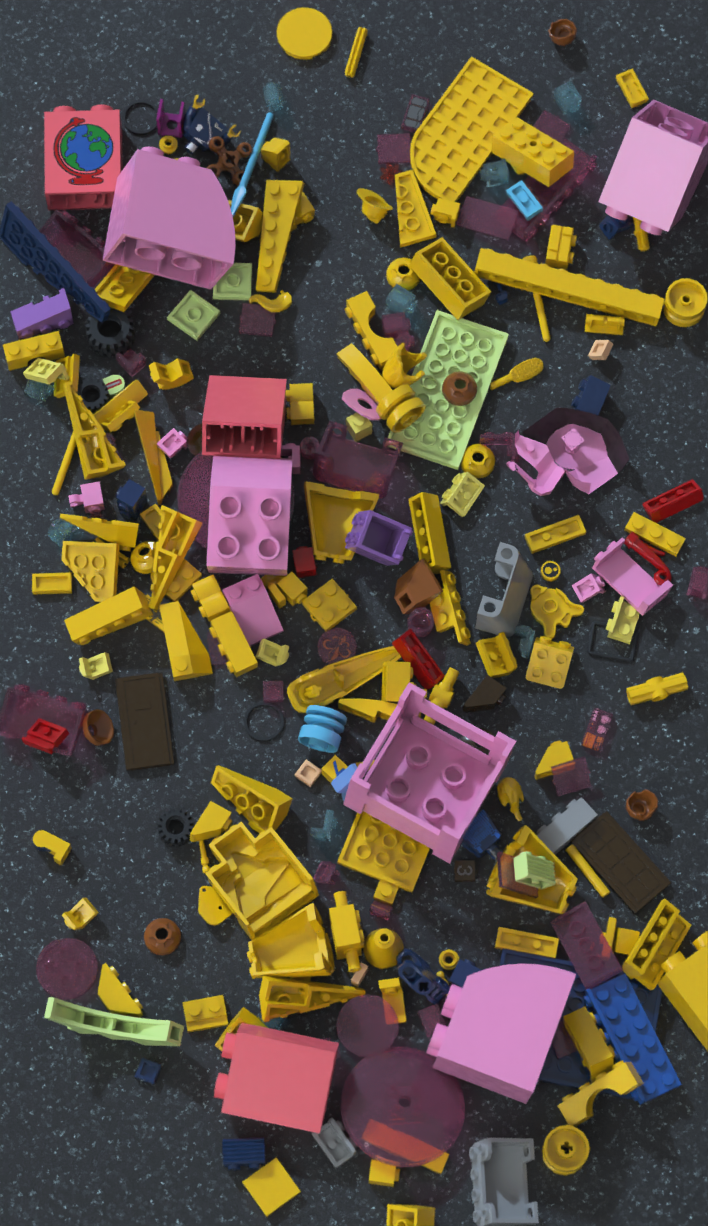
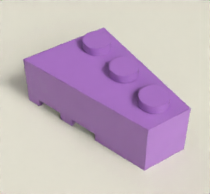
M64 288L59 290L60 294L50 298L47 295L43 297L44 301L34 305L31 302L11 311L18 339L31 338L39 333L46 334L54 329H64L74 324Z

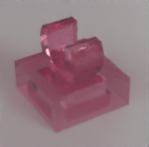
M321 861L313 879L318 883L335 885L336 882L331 880L332 874L340 875V872L335 869L336 865L334 863Z

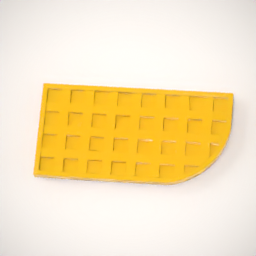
M471 56L413 136L410 148V163L419 185L428 194L437 199L441 198L457 202L492 154V136L513 119L520 116L533 98L534 93Z

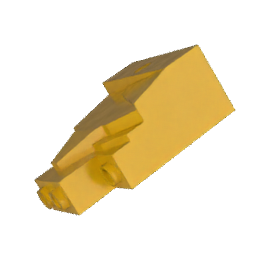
M241 821L231 826L222 836L214 838L209 844L212 854L220 864L212 866L206 873L208 881L235 915L240 926L251 940L284 921L319 896L313 877L272 827L268 830H263L259 833L258 837L254 838Z

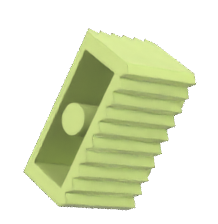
M528 851L522 852L519 856L513 858L515 882H521L540 890L555 885L554 862L546 860L544 856H533Z

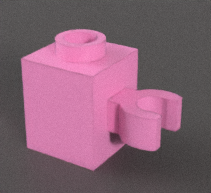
M100 482L80 485L82 494L68 496L70 507L84 504L85 513L97 514L101 510H105Z

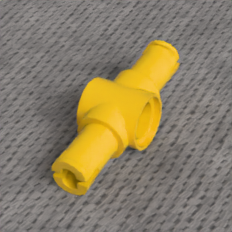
M449 667L442 682L434 686L429 697L430 702L443 709L448 708L454 695L452 687L459 675V671ZM427 715L423 719L432 725L436 721Z

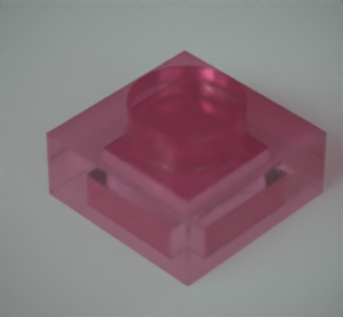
M263 681L264 703L283 702V681Z

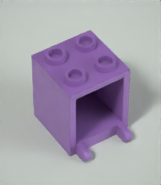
M371 510L355 514L352 520V530L345 538V548L386 566L399 565L400 561L403 560L402 555L409 536L413 533L412 528Z

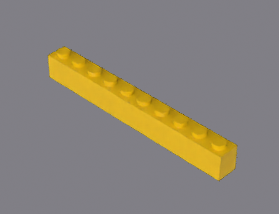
M488 248L480 249L474 271L482 279L657 326L664 298L656 294L642 293L638 289L624 288L620 284L606 283L601 279L588 278L583 274H573L565 269H555L547 264L533 263L529 259L515 258L510 254L497 253Z

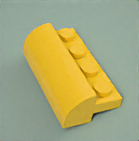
M666 899L661 900L622 966L624 973L630 979H637L649 990L655 989L665 972L660 965L676 953L691 927V924L679 915L680 910Z

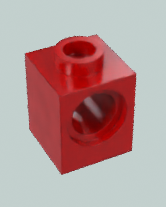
M301 546L293 550L296 576L298 578L316 576L312 547Z

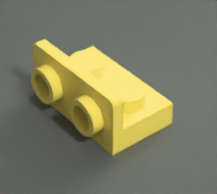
M37 358L23 372L27 379L48 385L56 381L57 378L63 380L70 378L66 372V367L62 363Z
M469 472L458 473L453 478V485L443 493V499L440 502L442 506L447 505L461 517H465L485 487L484 484Z
M620 596L619 602H614L611 612L615 614L613 619L609 618L605 630L609 631L608 638L630 644L640 613L628 602L623 601L624 597Z

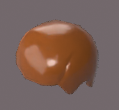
M559 19L551 23L548 33L553 43L568 45L575 39L577 28L572 21Z
M644 789L642 792L634 791L626 800V810L630 817L640 821L651 818L658 808L656 795L647 789Z

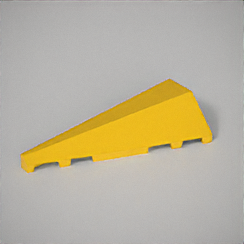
M65 382L63 387L84 479L103 477L126 466L124 460L120 459L116 453V448L110 444L106 438V433L92 412L87 409L82 397L73 388L72 382Z
M163 505L160 510L162 515L161 523L158 526L160 530L159 539L156 542L153 565L154 579L150 589L152 591L151 603L148 605V607L155 610L161 604L203 524Z
M263 975L259 992L261 1015L264 1022H269L270 1019L278 1017L285 1018L287 1015L297 1012L304 1013L328 1007L330 1004L337 1002L344 1003L348 999L363 998L365 996V990L359 987Z

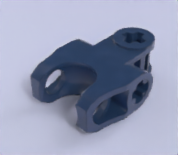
M403 949L397 955L399 976L418 994L425 995L431 1003L438 1005L440 1000L449 993L451 988L449 984L431 970L430 965L412 950ZM410 955L413 957V961L405 960L402 962V957Z

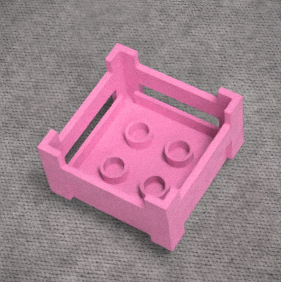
M409 682L400 696L395 710L363 763L359 764L350 779L343 805L359 814L363 811L433 849V855L450 864L484 800L506 768L516 741L499 731L494 737L426 700L427 692ZM420 712L490 750L489 754L487 755L419 718Z

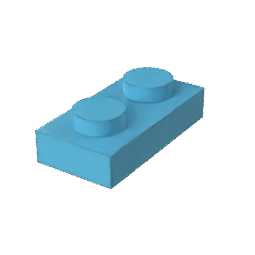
M522 180L506 190L507 195L527 221L543 211V207Z

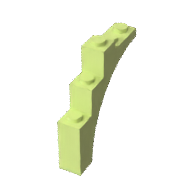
M54 997L48 998L44 1018L65 1025L67 1029L80 1034H99L112 1040H132L148 1046H180L184 1029L183 1025L173 1021L112 1014L82 1007Z

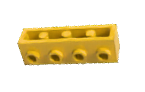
M421 492L408 499L419 561L425 558L433 574H439L440 570L451 568L438 495Z

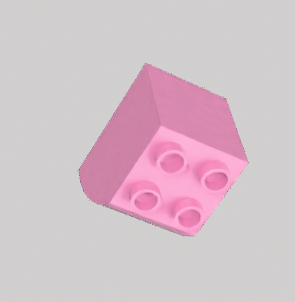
M656 100L651 101L634 115L598 201L607 205L605 213L619 220H626L628 215L642 221L640 228L654 235H661L663 230L669 232L682 218L707 166L708 122Z
M155 147L137 149L117 177L103 261L211 290L234 264L236 246L233 216L221 184L212 170L200 167V162L194 158L181 157L175 160L164 157V152Z
M213 456L207 545V569L209 573L287 576L292 459Z
M511 964L488 968L467 976L463 988L452 984L441 1015L451 1018L448 1027L437 1023L426 1052L437 1057L433 1068L526 1104L534 1092L576 974L556 967L539 964Z

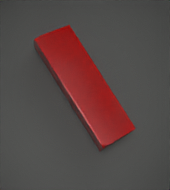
M692 479L642 503V506L650 520L657 523L703 501L704 497L702 489Z
M411 628L392 642V645L405 662H411L410 667L413 668V674L424 689H430L445 677Z

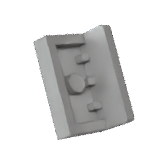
M331 1118L329 1122L322 1126L320 1133L313 1132L312 1136L337 1169L356 1155L355 1148H357V1145L351 1137L347 1139L343 1131H345V1128L340 1121H334Z

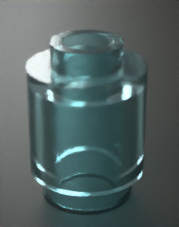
M275 82L267 83L263 87L266 107L270 111L281 110L284 99L280 84Z

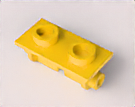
M586 314L585 332L623 335L625 319L624 317Z

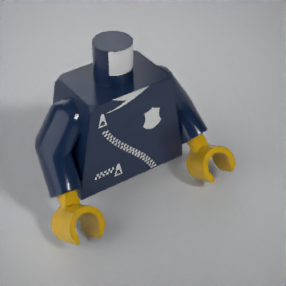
M199 95L194 97V104H191L185 113L183 122L184 137L189 140L184 149L192 155L197 149H200L202 152L206 150L211 151L208 143L212 137H221L224 140L225 146L233 137H237L241 133V130L237 134L233 132L232 129L236 125H233L229 130L203 108L205 98L202 103L196 102Z

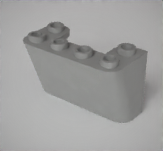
M500 542L494 560L496 561L495 573L498 577L509 581L502 601L483 595L477 613L475 629L495 635L504 632L506 637H511L517 629L533 573L516 547ZM485 604H494L495 611L492 613L486 612L484 610Z
M485 1138L474 1143L469 1151V1156L472 1160L470 1176L473 1181L474 1223L477 1226H517L539 1223L537 1202L529 1203L526 1168L527 1162L535 1160L534 1140L532 1138Z

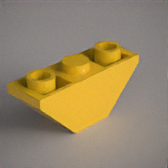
M106 963L103 964L98 996L108 1011L112 1014L142 1017L141 1009L143 1006L137 998L134 1000L129 995L131 990L125 982L121 984L117 979L119 974L113 966L109 967Z

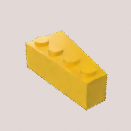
M132 587L64 621L72 641L78 645H85L93 639L145 620L147 617L152 616L153 613L151 608L148 607L149 603L146 595L136 587Z

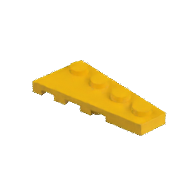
M413 169L395 174L400 248L436 238V232Z

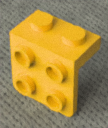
M536 637L526 679L562 689L566 681L574 647L568 642L559 641L557 643L553 642L549 637Z

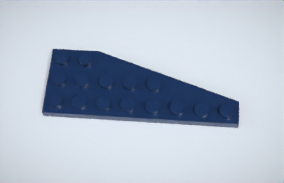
M12 201L6 204L0 226V239L24 265H31L34 268L33 272L37 275L43 274L46 281L57 290L64 288L66 295L73 297V302L77 305L83 304L86 311L101 323L106 321L111 310L108 303L97 295L96 290L86 283L83 276L74 270L71 263L62 257L59 250L51 245L47 237L39 232L34 223L28 220L18 206Z

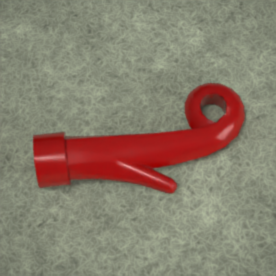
M632 531L623 544L629 549H633L658 569L654 574L656 584L661 586L667 580L671 582L672 575L669 568L658 557L665 556V552L654 549L644 543Z

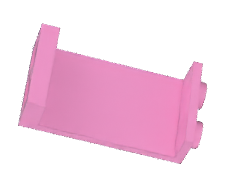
M622 537L617 542L613 541L605 552L601 551L596 555L592 569L643 616L668 595L673 584L669 580L661 586L656 584L654 579L621 549L625 541Z

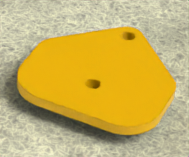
M212 886L200 887L198 913L208 924L219 925L233 914Z

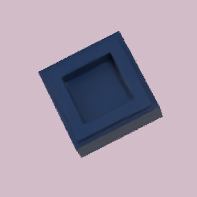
M142 1058L135 1078L154 1085L162 1065Z

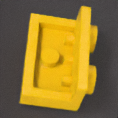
M504 632L499 633L496 637L476 642L477 649L490 677L497 678L510 675L518 667Z

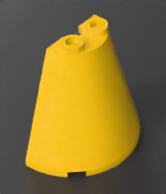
M304 482L313 554L315 555L314 559L326 561V558H332L333 563L344 564L345 560L351 561L355 552L345 548V538L352 530L353 517L361 511H373L379 499V494L326 487L324 484Z
M524 825L513 836L515 841L505 847L503 854L497 860L487 883V887L490 890L487 889L486 894L510 902L563 914L568 908L567 897H572L577 889L575 884L578 879L528 826ZM528 851L533 856H544L546 860L554 862L555 885L540 890L521 882H515L513 858L519 856L522 852Z
M314 903L309 904L248 942L249 951H247V956L250 963H252V967L249 968L252 979L263 978V975L272 977L332 975L334 972L333 952L328 934L325 933L321 925L323 920Z

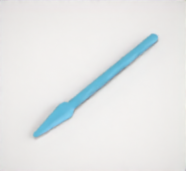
M271 112L266 114L240 185L234 191L231 205L233 217L247 194V184L273 119Z

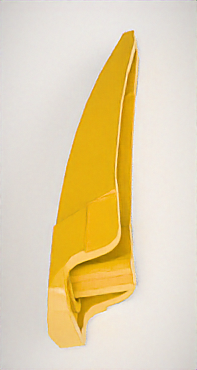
M394 646L327 665L320 670L318 668L300 676L287 687L289 700L293 708L299 713H306L307 707L310 705L325 707L334 702L333 700L344 697L381 673L383 662H396L401 656Z

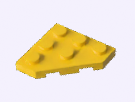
M63 541L62 561L74 573L79 583L91 594V598L95 602H103L115 596L117 593L120 544Z

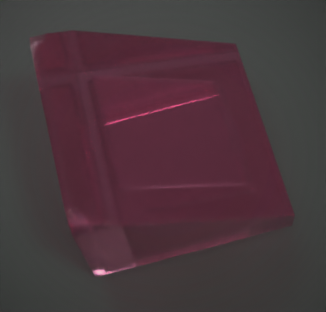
M374 900L370 906V914L384 920H389L393 906Z

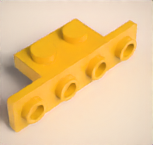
M134 380L93 415L104 431L115 432L122 427V423L126 419L129 420L135 416L134 410L140 409L137 403L145 398L148 393L139 380Z
M444 569L440 570L444 589H442L443 592L430 602L436 630L442 633L455 628L458 642L466 646L470 645L469 638L471 635L465 624V613L461 609V597L455 586L456 578L452 572Z

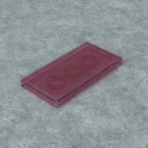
M586 901L550 921L586 990L623 971Z

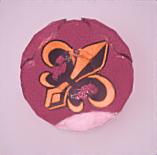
M334 628L324 632L318 642V654L327 665L354 657L357 652L354 636L342 628Z

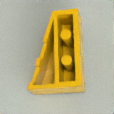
M583 1007L563 1016L564 1027L575 1049L578 1050L583 1059L581 1061L583 1066H587L590 1072L591 1082H595V1077L605 1071L607 1073L612 1071L615 1053L611 1045H606L604 1041L606 1037L602 1029L596 1027L597 1021L592 1012L589 1013L586 1007Z

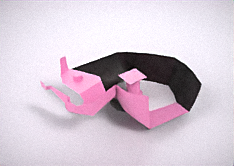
M555 408L519 434V430L515 433L517 452L538 471L537 479H532L515 462L508 461L506 465L512 471L516 470L528 482L531 491L540 496L551 494L565 473L573 486L590 494L617 475L626 465L629 457L622 438L608 419L589 412L569 408Z

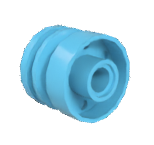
M308 706L306 710L307 715L304 717V721L308 725L301 726L298 741L318 751L337 752L341 742V736L337 733L344 732L347 717L339 711L328 707Z

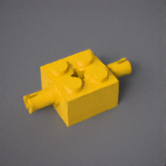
M339 891L334 893L336 907L329 908L337 960L346 958L348 972H358L361 970L358 956H361V949L365 948L363 930L360 926V915L358 910H354L353 904L348 905L346 891Z

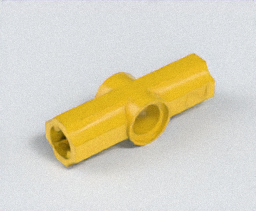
M679 673L665 678L661 676L651 678L646 683L626 688L628 701L632 706L649 700L653 702L663 700L671 694L688 690V684L684 673Z

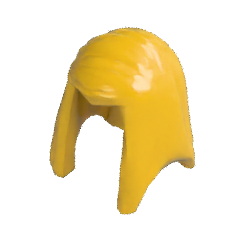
M401 343L386 362L382 371V377L394 389L405 384L412 385L423 377L425 372L419 371L415 376H409L407 372L427 357L426 353H410L405 349V343Z

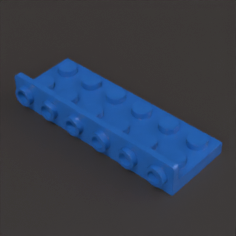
M626 974L585 991V996L583 997L585 1004L588 1008H592L597 1021L596 1025L598 1027L601 1026L605 1034L606 1040L604 1041L606 1045L610 1044L615 1053L613 1060L615 1063L622 1060L623 1062H632L644 1083L630 1092L634 1101H638L642 1105L682 1085Z

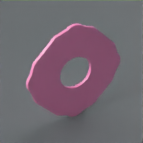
M349 389L343 392L342 400L358 414L370 420H381V417L376 412L378 404L366 392L360 389ZM357 400L367 402L371 405L372 409L361 406Z

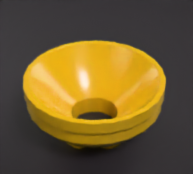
M398 258L390 263L386 277L391 287L399 291H409L418 285L420 278L409 266L412 259ZM401 266H407L410 271L407 274H401L398 269Z
M473 444L466 448L460 466L463 472H469L476 479L484 478L493 471L495 457L487 446ZM475 453H481L484 459L481 462H476L472 456Z
M155 541L142 542L133 549L130 561L137 572L142 574L153 573ZM142 549H150L148 554L140 555Z

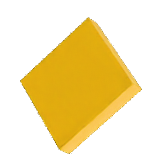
M277 1157L242 1182L266 1217L301 1193Z

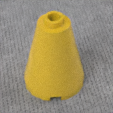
M381 928L374 930L366 937L363 952L366 960L373 967L385 969L393 967L398 963L397 955L404 949V945L396 932Z

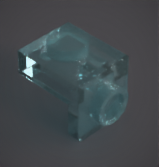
M326 810L323 829L311 827L310 833L311 836H314V839L321 841L326 840V838L331 839L332 829H336L337 817H334L333 810Z

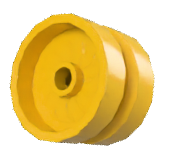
M690 278L674 281L668 287L663 304L667 320L679 327H690L697 324L703 317L708 301L704 286Z
M405 384L387 394L377 405L376 412L381 419L387 420L386 425L393 433H397L412 425L423 414L426 405L420 398L415 397V392L410 385Z
M569 1125L558 1126L551 1130L545 1138L542 1148L543 1161L556 1174H574L582 1168L588 1158L589 1142L585 1134L578 1128ZM567 1148L569 1150L568 1154H565V1151L561 1149Z

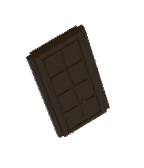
M151 673L115 679L126 771L173 765L174 760L163 674Z
M607 811L570 841L634 914L639 912L671 884L670 880Z

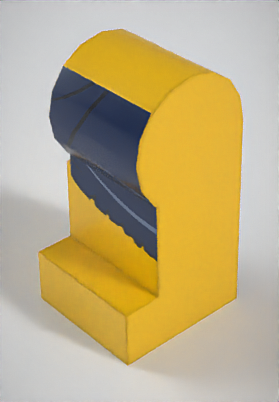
M44 830L37 831L33 836V843L37 850L53 854L54 861L63 865L72 849L70 843Z

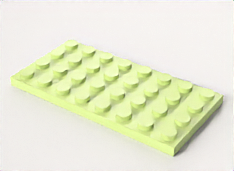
M437 310L420 352L426 353L427 357L415 366L412 376H415L419 371H423L425 375L410 385L415 392V397L422 400L426 405V409L406 429L397 433H393L390 430L386 446L459 470L509 334L463 318L457 320L453 315ZM453 372H466L476 381V397L467 405H453L443 396V382ZM457 380L454 385L458 389H463L466 383L462 380Z

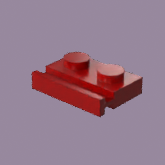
M39 718L27 731L28 735L21 739L28 746L52 754V750L55 747L58 748L70 733L64 727Z

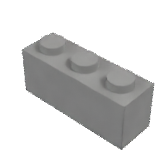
M582 797L577 801L575 799L566 806L567 810L565 812H558L551 819L553 821L548 826L543 825L536 832L538 838L555 855L597 819L598 814Z

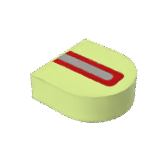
M111 375L103 379L110 398L125 389V381L119 375Z

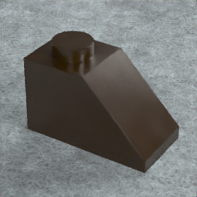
M487 675L465 702L463 711L468 713L492 710L497 704L501 706L507 698L505 695L507 688Z

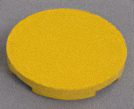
M297 8L289 11L281 18L277 27V40L289 56L302 60L313 59V57L328 49L332 40V27L327 17L318 10Z

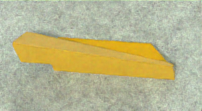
M134 410L158 505H161L163 498L171 490L173 483L165 453L157 446L161 438L159 431H156L154 412Z

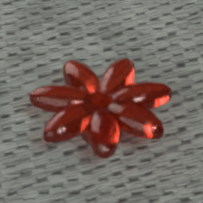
M387 162V169L380 168V171L384 173L380 176V179L387 178V183L390 185L392 180L395 181V174L402 173L403 171H398L399 164L392 167Z

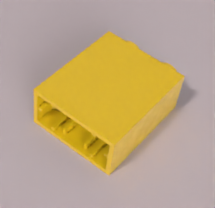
M706 931L692 942L698 950L686 959L681 951H679L660 965L666 974L660 979L658 986L708 1051V931Z

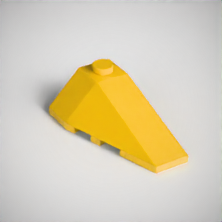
M228 200L231 209L232 201ZM240 204L233 217L235 240L247 242L260 235L263 213L258 207Z
M60 514V519L109 543L120 544L119 550L131 551V548H135L138 523L116 520L107 521L100 518L90 519L84 516Z
M179 601L160 604L159 608L174 681L213 674L209 653Z
M220 765L216 766L211 784L220 794L235 805L238 814H243L249 821L248 825L258 833L268 830L270 827L276 831L287 816L293 799L274 787Z

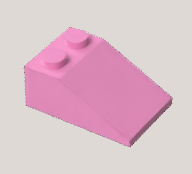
M258 574L222 590L230 611L233 612L250 647L260 643L261 639H268L284 632Z

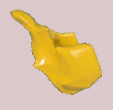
M502 778L497 784L499 800L504 807L509 803L511 806L510 811L518 821H521L519 798L521 801H524L521 786L514 778Z

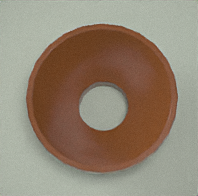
M453 372L443 382V396L453 405H467L476 397V381L466 372ZM457 380H462L466 383V386L463 389H458L454 383Z
M99 709L92 710L85 715L82 724L85 738L97 746L108 744L114 735V727L110 717ZM89 725L94 729V735H91L88 728Z
M155 919L145 929V945L154 954H171L180 944V929L170 919ZM159 929H165L168 932V936L163 940L156 937V932Z

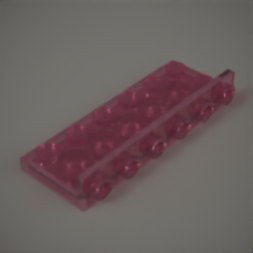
M564 137L560 143L574 151L573 168L550 187L530 175L523 182L543 207V211L527 221L509 197L494 214V219L525 242L530 237L533 238L541 224L545 225L548 222L550 214L553 211H558L562 201L572 195L575 186H580L585 180V175L588 172H593L596 168L597 156L595 154L589 156Z

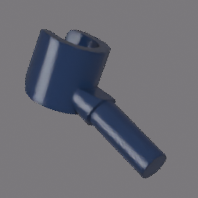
M497 283L499 293L495 295L498 304L501 305L508 301L507 292L504 291L502 284Z

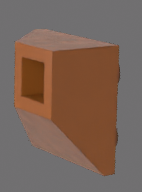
M425 558L421 559L397 580L394 598L403 614L418 613L443 592Z

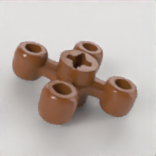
M212 137L208 147L211 151L218 154L219 160L217 164L207 166V169L212 170L216 178L219 177L222 171L230 172L233 183L239 186L241 180L238 176L242 178L245 171L239 169L238 161L252 153V146L247 142H243L237 146L236 151H227L224 147V140L221 137Z

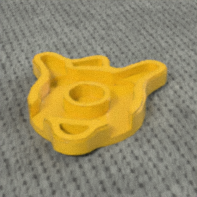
M534 585L530 590L532 597L531 613L534 619L543 626L545 637L553 639L556 634L557 625L568 628L573 617L581 616L584 613L582 605L572 603L557 588L547 589V587Z

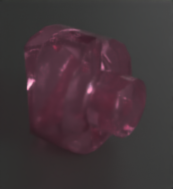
M424 607L414 609L408 617V630L411 628L417 637H424L431 633L434 625L431 611Z

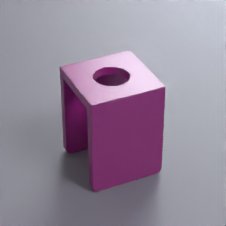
M160 99L156 119L158 135L182 138L184 115L186 113L185 102H181L178 115L165 113L164 101ZM170 121L177 123V127L173 130L167 128V123Z

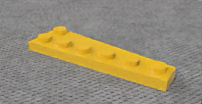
M266 180L256 283L257 292L276 293L283 268L282 264L287 253V244L290 241L297 206H299L304 188L303 181Z

